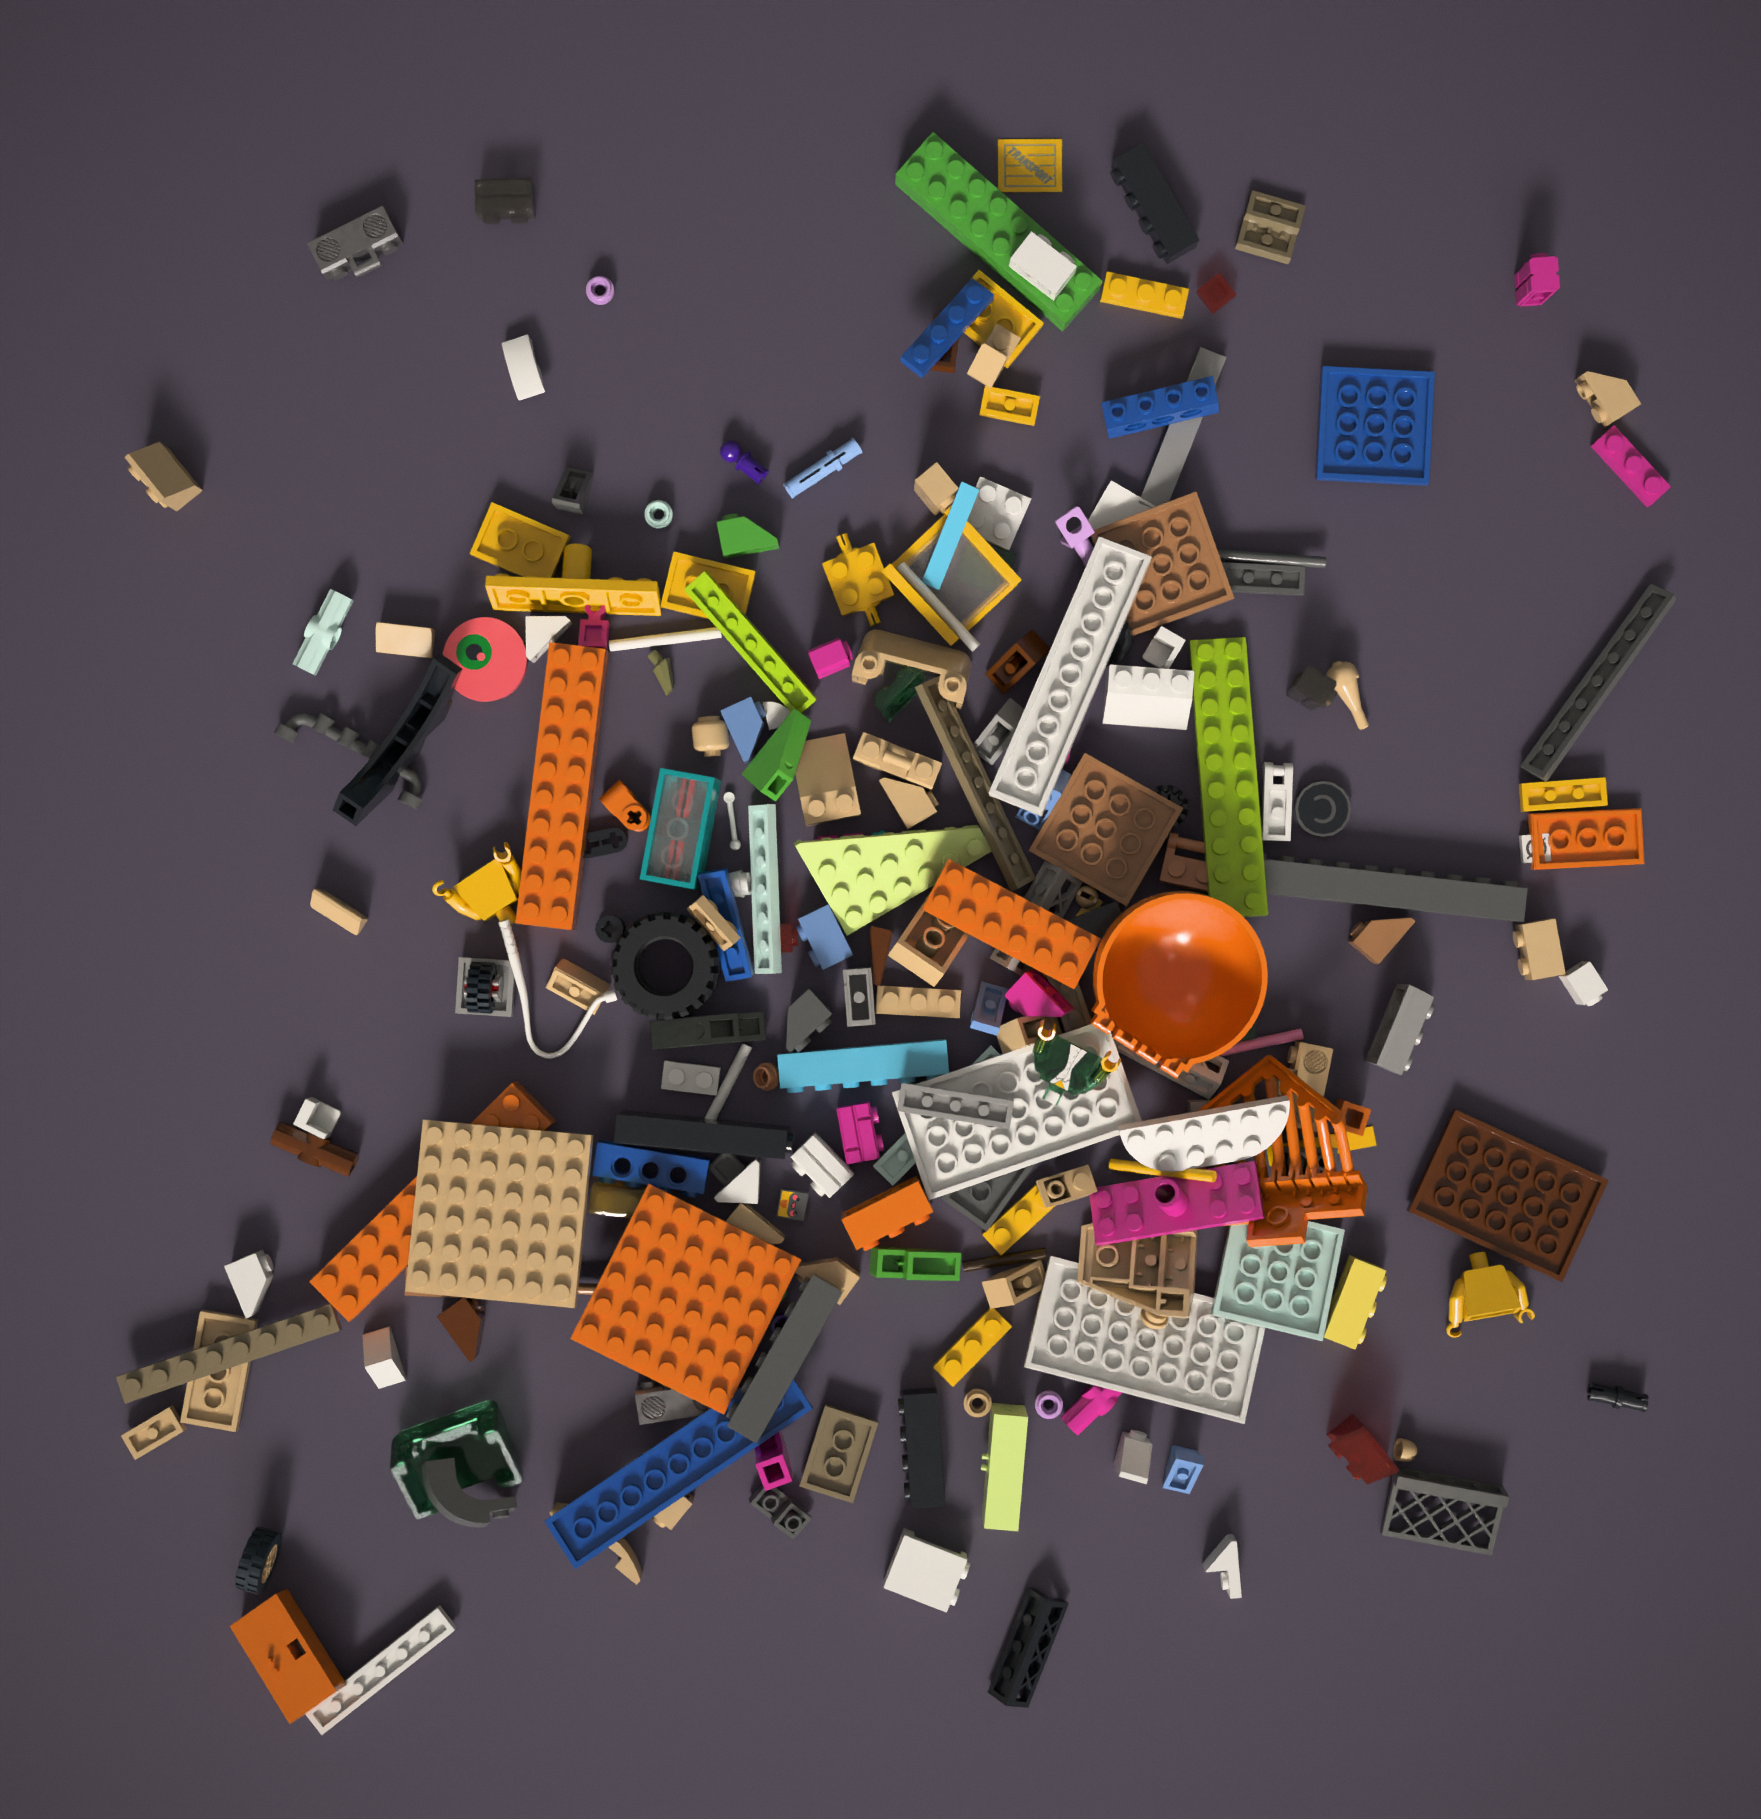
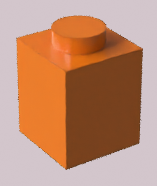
M1338 1098L1335 1106L1343 1112L1346 1118V1131L1363 1136L1371 1109Z

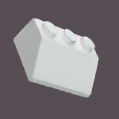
M1110 664L1106 668L1102 724L1186 730L1193 696L1194 671Z

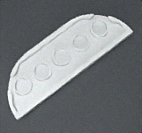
M1287 1095L1118 1125V1130L1127 1151L1138 1162L1149 1168L1159 1171L1176 1172L1190 1168L1212 1166L1247 1159L1267 1149L1279 1137L1286 1125L1290 1110V1100Z

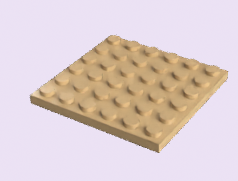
M423 1120L405 1292L576 1308L594 1135Z

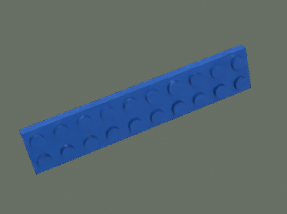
M796 1380L792 1381L757 1444L727 1427L730 1421L726 1417L733 1403L737 1402L740 1404L745 1395L740 1392L741 1387L735 1392L725 1414L710 1408L544 1521L573 1568L577 1569L812 1410L813 1406Z

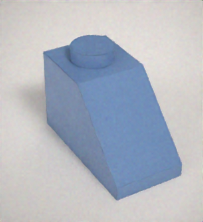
M752 697L721 710V714L745 764L752 759L764 726L761 718L766 716L760 701L754 703Z

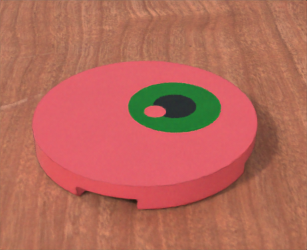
M479 617L462 623L450 634L443 650V656L463 669L454 689L463 696L475 701L489 702L509 696L519 687L527 671L528 663L524 641L515 629L499 619Z

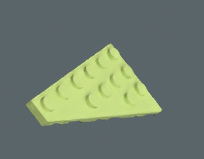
M978 825L964 826L962 828L947 827L942 830L930 831L923 829L902 831L901 833L887 832L883 833V835L841 836L836 839L828 837L821 838V840H797L794 842L796 849L847 936L935 885L948 859L966 867L992 852Z

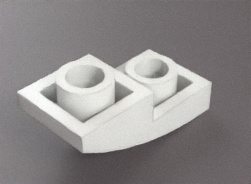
M529 335L503 342L504 356L518 400L544 393L545 387L541 370L536 362L532 340Z

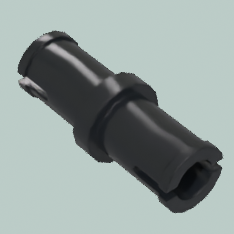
M1590 1383L1587 1394H1590L1587 1396L1588 1401L1610 1404L1616 1409L1625 1407L1646 1412L1649 1401H1645V1399H1649L1648 1394L1626 1391L1621 1386L1612 1388Z

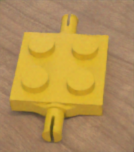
M844 533L842 534L843 539L841 535L836 537L842 553L836 558L822 563L842 616L865 611L870 626H874L872 614L876 624L881 623L875 607L882 601L895 595L888 577L882 572L884 566L875 543L861 548H852L848 534Z

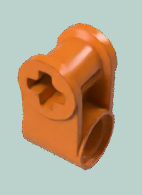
M620 779L599 798L602 804L628 829L640 832L649 827L650 813ZM633 813L642 814L639 817L642 821L640 824L631 823L634 820L631 816Z

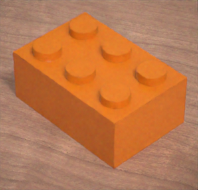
M916 1175L842 1212L841 1220L856 1250L863 1247L864 1251H867L880 1244V1238L886 1235L889 1238H893L903 1233L906 1225L914 1222L916 1226L929 1220L933 1207Z

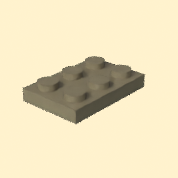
M825 1404L799 1487L853 1503L879 1420Z

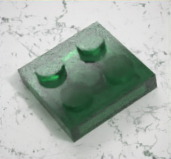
M907 665L904 666L896 674V680L889 687H883L875 696L877 700L874 702V705L888 723L918 694L915 687L927 681L921 669L908 667Z

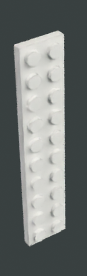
M1102 537L1098 538L990 788V796L1039 816L1043 815L1150 565L1152 556Z

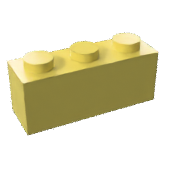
M1349 1254L1331 1299L1324 1338L1356 1350L1357 1344H1361L1365 1338L1366 1328L1364 1327L1368 1317L1371 1318L1375 1313L1378 1291L1381 1292L1386 1285L1387 1276H1385V1269Z

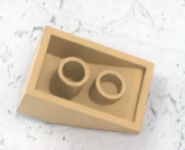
M845 733L805 741L795 774L806 827L861 816Z
M927 897L888 956L935 987L964 945L969 934L923 911L922 908L928 899Z

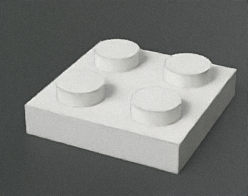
M980 476L975 487L979 489V493L967 521L987 543L1009 552L1031 498Z

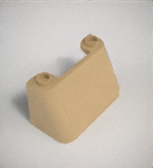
M871 630L864 636L854 663L852 682L866 685L868 679L883 675L886 662L939 675L938 690L940 695L949 701H953L956 709H961L972 664L970 657L966 653L882 630Z

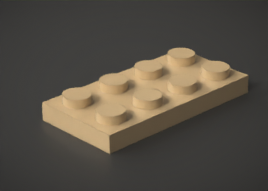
M203 1309L199 1315L193 1350L256 1329L258 1319ZM251 1361L187 1382L180 1422L237 1432L241 1420Z

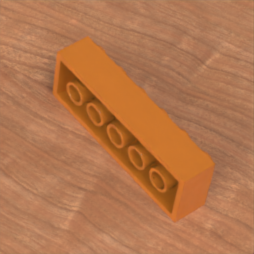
M950 859L945 864L922 908L923 911L1072 989H1075L1101 940V938Z

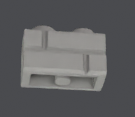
M871 967L843 969L847 1027L875 1025Z

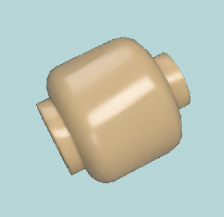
M720 716L699 717L698 722L692 725L693 747L698 752H704V757L721 756V750L729 747V730L726 722L720 720Z

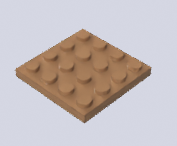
M1197 491L1098 528L1091 535L1094 546L1098 538L1102 537L1152 556L1150 565L1126 618L1133 631V636L1235 599Z
M1084 753L1029 851L1123 905L1128 906L1183 808Z

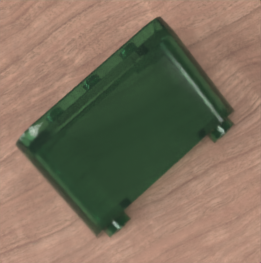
M494 1400L484 1401L399 1432L391 1443L390 1470L416 1520L432 1516L438 1512L429 1499L424 1486L422 1465L426 1461L454 1458L456 1477L461 1489L492 1478L495 1479L499 1487L511 1488L523 1482V1472L502 1412Z

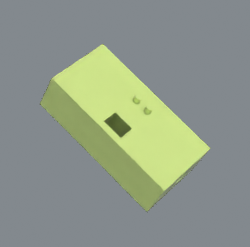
M992 1403L987 1454L982 1453V1459H986V1465L981 1464V1470L985 1471L982 1520L985 1529L1018 1531L1028 1426V1415L1025 1405Z

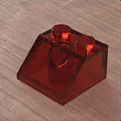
M1353 1414L1326 1434L1332 1441L1328 1445L1338 1459L1342 1456L1345 1457L1349 1462L1346 1469L1356 1481L1361 1478L1368 1485L1399 1471L1398 1467L1366 1427Z

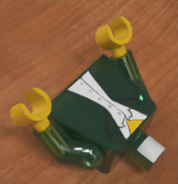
M1041 1020L1032 1052L1034 1069L1039 1073L1040 1079L1049 1083L1042 1099L1057 1106L1064 1091L1074 1096L1078 1093L1086 1094L1101 1085L1111 1072L1117 1070L1121 1058L1115 1063L1110 1062L1108 1058L1112 1053L1111 1051L1106 1052L1102 1059L1055 1035L1057 1027L1055 1023L1051 1030L1044 1029L1045 1020Z

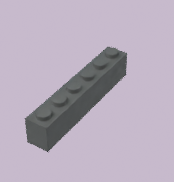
M813 1274L811 1279L807 1276L804 1278L798 1289V1292L802 1293L797 1303L793 1301L790 1303L783 1315L787 1318L783 1328L777 1326L769 1340L773 1343V1346L768 1354L764 1351L762 1352L755 1364V1367L759 1369L754 1379L748 1377L740 1391L745 1394L740 1404L734 1402L726 1415L730 1419L727 1427L756 1444L844 1290L817 1274Z

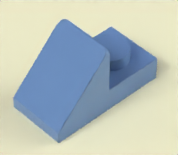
M981 981L970 1019V1028L998 1035L1006 1002L1004 995L1008 992L1007 988Z
M1172 1445L1162 1488L1190 1494L1204 1466V1455L1199 1454L1197 1450Z

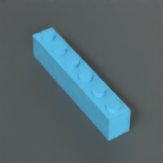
M946 1039L777 1054L780 1089L786 1088L787 1093L803 1092V1087L815 1086V1091L832 1089L831 1084L839 1083L843 1084V1088L860 1087L859 1082L871 1081V1086L888 1084L887 1079L897 1078L899 1083L916 1082L915 1077L927 1076V1080L949 1073Z

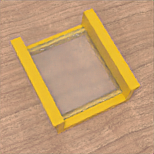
M952 505L895 562L882 570L950 646L960 638L900 575L896 568L902 562H905L922 581ZM967 521L940 589L937 590L929 585L926 586L969 631L1018 585L1021 578Z

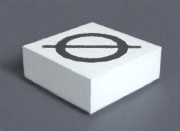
M1549 833L1542 834L1545 862L1551 861V849L1548 844ZM1520 835L1521 863H1532L1531 835Z

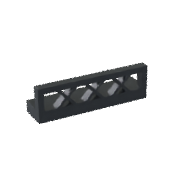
M1028 1587L988 1689V1693L1005 1706L1029 1707L1069 1604L1064 1599L1050 1598L1036 1588ZM1052 1606L1056 1607L1054 1615L1048 1619ZM1046 1634L1043 1642L1038 1645L1040 1637ZM1035 1660L1033 1668L1028 1671L1030 1663ZM1025 1686L1022 1697L1017 1698L1020 1689Z

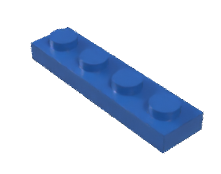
M972 278L902 354L900 362L923 378L993 301L994 294Z
M727 867L700 872L698 878L702 894L706 899H710L715 903L721 916L735 926L737 934L741 937L725 951L715 942L725 982L753 977L755 973Z

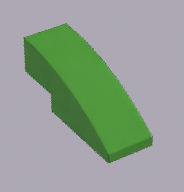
M875 1246L871 1248L869 1274L876 1278L960 1281L961 1252Z

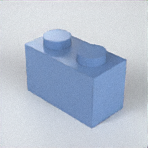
M829 904L798 919L800 925L796 926L802 941L808 940L813 949L808 953L815 967L821 965L824 970L853 955Z

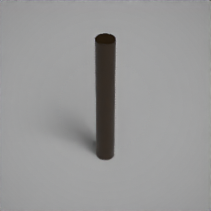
M1045 1248L966 1260L962 1261L963 1271L969 1272L1047 1259Z

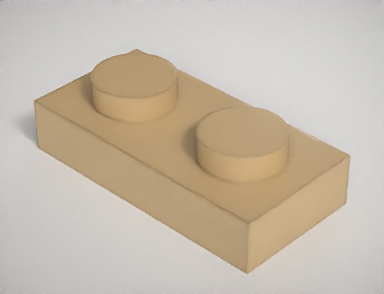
M704 895L687 908L688 912L723 951L734 945L741 938L737 934L735 926L730 921L725 920L718 912L715 903L710 899H706Z
M172 1405L127 1431L121 1437L136 1460L184 1432L187 1428L184 1423L180 1422L181 1418Z

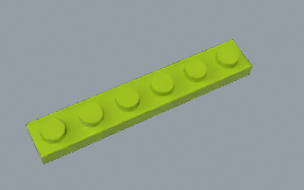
M707 570L684 589L790 712L795 708L802 713L818 699Z

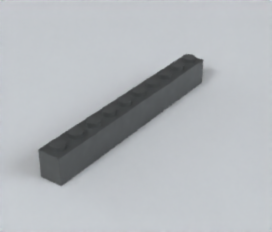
M1263 854L1266 892L1268 895L1524 922L1528 888L1519 887V882L1502 880L1501 885L1491 884V879L1474 877V882L1463 881V876L1446 874V879L1435 878L1434 872L1418 871V876L1407 875L1406 869L1390 868V873L1379 872V866L1362 865V870L1351 869V863L1335 862L1334 867L1323 866L1324 860L1307 859L1306 864L1295 863L1296 857L1279 856L1277 861L1268 860V854Z

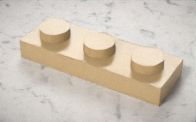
M877 985L876 1014L960 1018L961 990Z

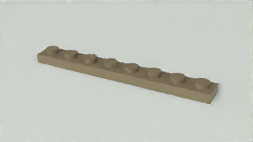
M940 676L916 686L915 689L1010 891L1016 890L1035 880V875L999 799L989 795L992 784L953 701H949L940 695L938 690Z
M329 1303L116 1376L126 1404L338 1332L342 1327L336 1309Z

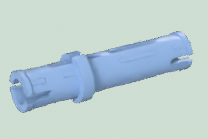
M851 438V440L833 452L832 450L827 451V456L806 468L788 482L783 483V486L793 499L833 471L843 469L842 465L861 454L862 450L855 439Z

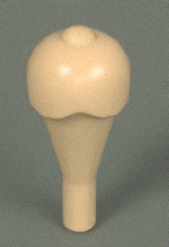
M1336 661L1326 673L1329 688L1331 690L1334 689L1350 709L1358 729H1365L1369 723L1361 707L1357 668L1351 662Z

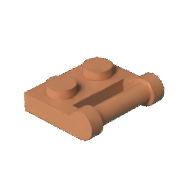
M1170 832L1160 882L1208 893L1206 862L1174 855L1176 848L1205 854L1204 842L1178 837L1179 834Z

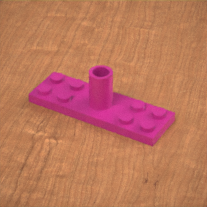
M1250 1161L1204 1169L1216 1171L1217 1178L1215 1182L1161 1176L1096 1187L1098 1192L1089 1195L1095 1244L1100 1246L1265 1219L1257 1163Z

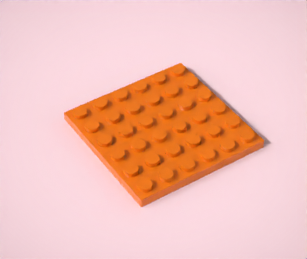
M648 1183L570 1339L725 1414L801 1259Z

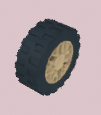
M256 1527L252 1532L237 1568L235 1587L237 1589L257 1595L264 1591L279 1556L282 1541L281 1533L263 1527Z

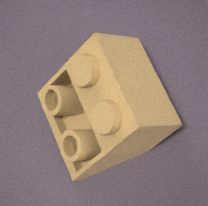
M160 441L125 456V459L130 464L127 468L129 472L148 487L145 490L155 503L159 502L164 508L170 507L178 511L203 491L172 451Z

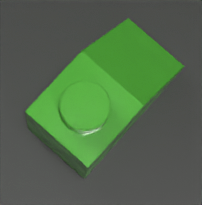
M729 514L723 516L722 521L717 522L724 559L779 549L776 537L744 516L739 517L738 514Z

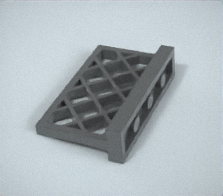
M1393 1465L1391 1471L1392 1483L1380 1530L1381 1535L1486 1555L1493 1554L1503 1508L1507 1507L1509 1495L1502 1485ZM1398 1489L1410 1491L1414 1498L1400 1506L1396 1500ZM1430 1495L1438 1496L1442 1503L1428 1511L1421 1501ZM1458 1500L1465 1501L1469 1508L1455 1516L1449 1506ZM1418 1503L1425 1513L1410 1521L1404 1511ZM1484 1506L1495 1507L1493 1516L1485 1521H1482L1476 1512ZM1446 1508L1452 1519L1438 1526L1432 1516ZM1399 1514H1402L1408 1523L1400 1529L1389 1528L1391 1519ZM1474 1514L1480 1524L1466 1532L1460 1521ZM1429 1519L1436 1529L1428 1534H1420L1415 1527ZM1457 1524L1463 1534L1454 1540L1447 1539L1443 1532ZM1484 1529L1488 1534L1486 1546L1474 1544L1470 1537Z

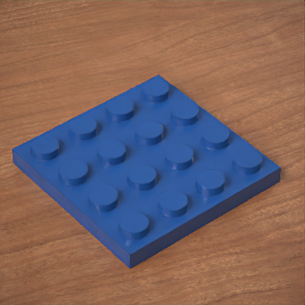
M1322 366L1320 373L1315 480L1429 485L1435 372Z

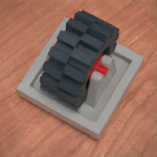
M459 957L455 1013L513 1017L515 978L510 961Z

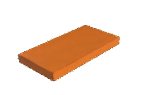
M1641 808L1528 814L1532 850L1531 870L1644 864ZM1549 833L1548 844L1551 849V861L1546 862L1542 834Z

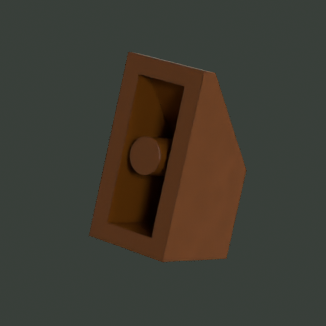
M1032 629L1017 641L985 675L1005 694L1049 653L1050 648Z
M462 1297L441 1312L437 1318L467 1360L471 1362L480 1352L485 1320L484 1306L479 1299Z

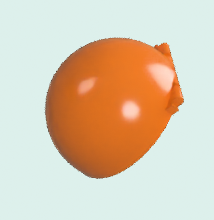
M1187 891L1164 892L1147 897L1119 915L1107 929L1100 942L1093 969V989L1096 1003L1091 1010L1096 1014L1090 1024L1107 1035L1112 1031L1113 1039L1133 1050L1155 1065L1158 1061H1161L1159 1068L1172 1077L1177 1078L1182 1070L1188 1073L1193 1064L1215 1058L1232 1048L1247 1034L1256 1021L1264 1003L1268 983L1267 961L1260 939L1249 922L1240 913L1213 897Z

